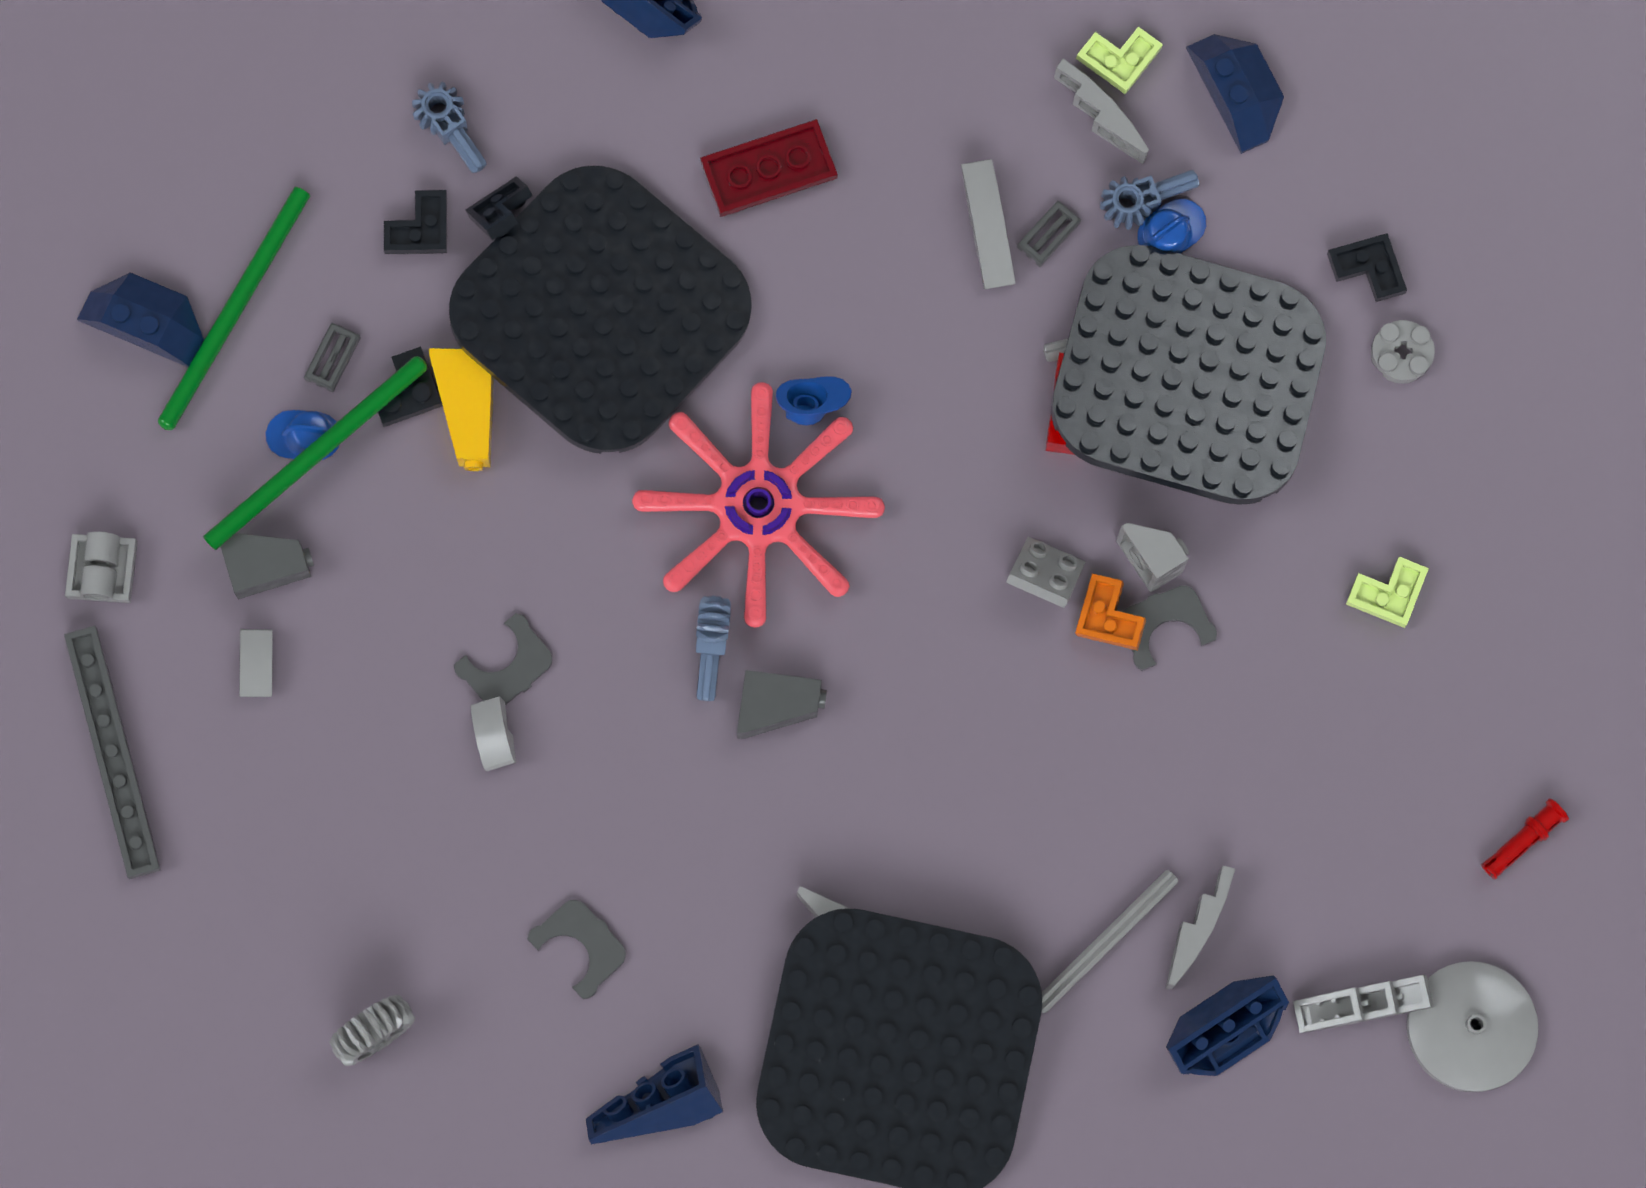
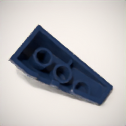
M699 1044L669 1057L660 1064L663 1069L647 1080L643 1076L636 1081L638 1087L625 1097L616 1096L587 1117L586 1125L589 1142L597 1144L694 1126L722 1113L720 1092Z

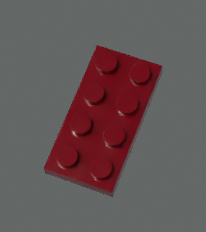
M817 119L700 157V162L720 217L838 178Z

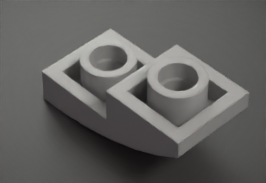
M240 629V697H272V629Z
M499 696L470 705L476 742L484 769L490 771L516 763L513 734L507 728L505 701Z

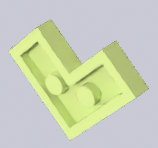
M1140 27L1134 31L1121 49L1095 32L1077 54L1076 59L1126 94L1160 52L1163 44Z
M1398 557L1388 584L1358 573L1346 605L1405 628L1429 568Z

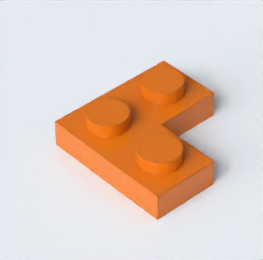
M1092 573L1076 628V636L1138 651L1146 619L1145 617L1117 611L1124 586L1123 580Z

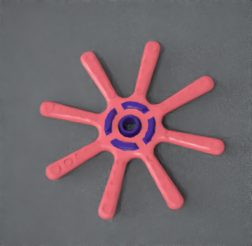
M764 382L755 384L751 389L752 457L745 466L737 467L729 463L684 412H677L669 419L670 429L720 476L721 487L716 493L707 495L639 490L632 498L634 508L641 512L710 511L715 513L720 519V526L716 533L665 574L663 585L670 592H678L684 588L728 543L740 541L748 547L749 558L744 621L748 626L754 628L760 627L766 622L765 553L767 547L772 543L781 542L786 544L834 597H841L849 590L848 580L799 535L796 530V522L799 517L806 514L879 518L885 510V504L879 497H805L798 491L797 482L799 478L852 434L853 424L846 417L836 418L787 467L778 468L770 463L768 452L773 389ZM755 498H763L767 502V506L764 509L756 510L750 506V502Z

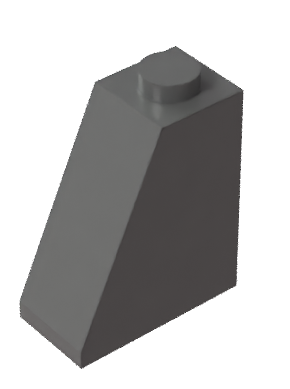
M235 533L220 546L231 584L238 600L311 577L309 567L314 566V562L309 548L303 549L299 540Z
M745 670L737 738L746 739L816 718L818 708L825 709L827 690L821 689L822 680Z

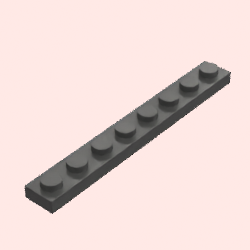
M92 626L64 634L127 877L133 879L160 871V864L97 627Z

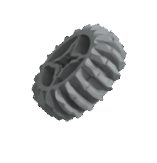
M400 995L389 996L374 1003L358 1015H355L354 1018L346 1022L345 1025L333 1034L329 1041L333 1048V1053L345 1066L355 1065L359 1061L362 1062L364 1059L371 1057L399 1038L401 1034L411 1027L415 1020L411 1007Z

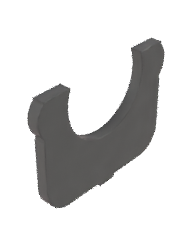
M1179 586L1161 594H1153L1148 596L1147 600L1132 605L1123 611L1124 613L1145 617L1146 619L1138 651L1131 649L1134 653L1133 662L1141 671L1157 665L1149 650V640L1152 632L1165 622L1179 621L1189 625L1199 636L1201 646L1216 641L1217 631L1215 626L1208 621L1196 592L1188 586Z
M517 613L504 623L513 631L518 642L516 657L508 667L497 672L481 671L470 663L466 655L454 664L456 675L460 679L466 680L483 701L500 696L505 701V705H507L521 692H526L532 687L531 684L552 665L550 650L529 628L527 619Z
M570 900L564 903L542 925L532 928L528 934L527 940L538 952L545 942L557 936L575 938L585 946L589 954V969L582 981L572 987L583 1000L594 996L598 986L624 963L626 958L625 948L608 930L606 923L602 919L599 920L584 903L578 900Z

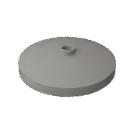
M1482 962L1455 963L1432 974L1427 980L1433 1007L1408 1012L1407 1015L1408 1041L1419 1065L1437 1082L1463 1092L1489 1091L1513 1080L1530 1061L1538 1038L1536 1010L1525 988L1506 971ZM1472 1019L1477 1020V1024L1481 1026L1480 1030H1474L1471 1027Z

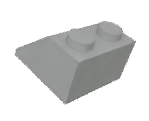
M1126 523L1121 526L1116 542L1150 593L1183 573L1189 560L1187 557L1189 551L1180 538L1175 539L1171 532Z

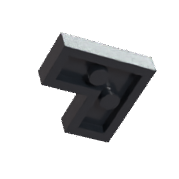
M516 176L465 211L469 218L491 240H494L497 237L506 235L513 226L518 224L511 210L522 207L526 200L533 195L528 186Z
M416 190L415 220L384 221V253H447V191Z
M1388 233L1328 250L1327 256L1336 282L1366 274L1376 302L1406 293L1407 288Z
M421 346L392 356L396 371L415 356L421 357L426 362ZM428 364L425 373L378 412L383 427L443 406Z

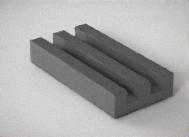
M1057 201L1017 244V248L1020 251L1023 250L1028 258L1034 259L1036 264L1041 267L1078 227L1081 219L1060 201ZM1058 211L1063 213L1031 248L1028 244ZM1067 219H1070L1071 222L1047 249L1041 255L1037 252Z
M331 322L304 379L310 383H316L319 387H325L330 392H334L361 339L360 335ZM337 332L340 336L318 377L315 373ZM347 337L350 338V341L335 371L333 372L330 380L327 381L326 379Z

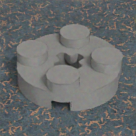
M1398 320L1385 324L1375 336L1371 345V360L1375 368L1377 367L1387 380L1400 384L1411 383L1424 375L1430 368L1435 354L1434 343L1430 337L1429 330L1424 326L1407 320ZM1405 345L1411 351V354H1407L1405 359H1401L1400 354L1395 352L1394 348Z

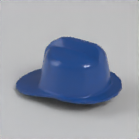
M1187 199L1172 200L1154 211L1144 220L1138 230V244L1181 254L1204 235L1206 216L1202 208L1193 201Z
M834 376L795 379L782 383L776 391L775 398L778 405L786 411L787 419L799 425L807 426L820 422L826 413L837 411L844 407L851 399L852 390L846 381Z
M283 411L269 422L266 430V442L271 451L276 455L294 459L332 427L336 420L328 414L317 411ZM339 446L335 448L331 453H329L324 459L332 456L337 451Z

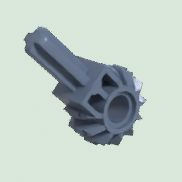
M443 81L439 84L438 89H435L433 83L429 82V91L426 92L419 89L417 93L420 99L412 101L413 108L417 109L413 112L414 120H420L419 126L422 130L430 126L431 134L435 135L437 133L444 145L451 142L472 173L480 172L485 168L487 162L466 133L468 126L464 118V109L461 108L464 104L463 97H456L457 89L455 87L446 91V83ZM435 104H444L446 106V109L441 113L431 111Z
M1190 170L1154 183L1152 176L1140 180L1135 178L1132 184L1128 183L1125 176L1121 177L1120 184L1112 180L1109 183V189L1102 191L1101 197L1104 201L1100 203V209L1107 211L1104 215L1105 221L1114 218L1115 228H1118L1122 222L1125 223L1126 229L1130 230L1133 222L1141 226L1144 222L1143 217H1149L1152 212L1159 209L1162 200L1197 188L1199 186L1198 176L1194 170ZM1123 198L1129 199L1134 206L1125 208L1119 203V200Z
M703 596L699 605L696 653H701L696 697L702 701L715 700L720 655H725L726 640H728L731 603L729 599L722 598L721 596Z

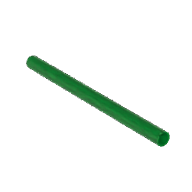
M295 186L159 416L158 424L163 429L173 430L185 412L309 200L310 194L305 190Z
M419 356L409 360L203 535L206 542L214 550H217L427 370L426 362Z

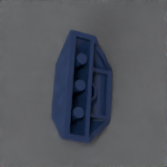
M602 0L616 14L620 15L649 38L684 35L702 20V16L698 13L693 0Z
M1213 34L1187 46L1186 49L1240 153L1242 154L1268 142L1284 95L1258 45Z
M131 272L91 291L77 318L79 322L186 367H189L204 341L186 295Z
M1274 975L1233 981L1180 1016L1166 1048L1181 1074L1218 1076L1271 1040L1280 1022L1283 1010H1286L1289 1001Z

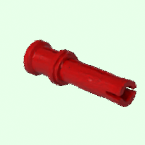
M1549 798L1545 802L1546 806L1534 817L1529 816L1525 820V826L1497 850L1494 855L1481 864L1484 871L1492 879L1496 880L1504 870L1511 866L1536 842L1548 839V833L1558 824L1569 820L1567 813L1556 801Z

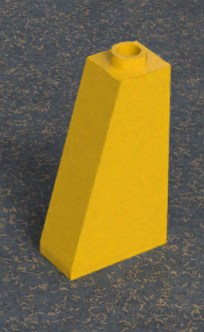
M429 348V356L459 467H464V470L482 471L483 467H490L494 378L462 349Z

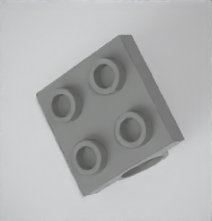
M89 532L87 535L72 534L65 597L67 599L131 603L137 540L135 538H121L118 535L107 532Z
M1028 536L1006 583L1065 608L1086 562Z

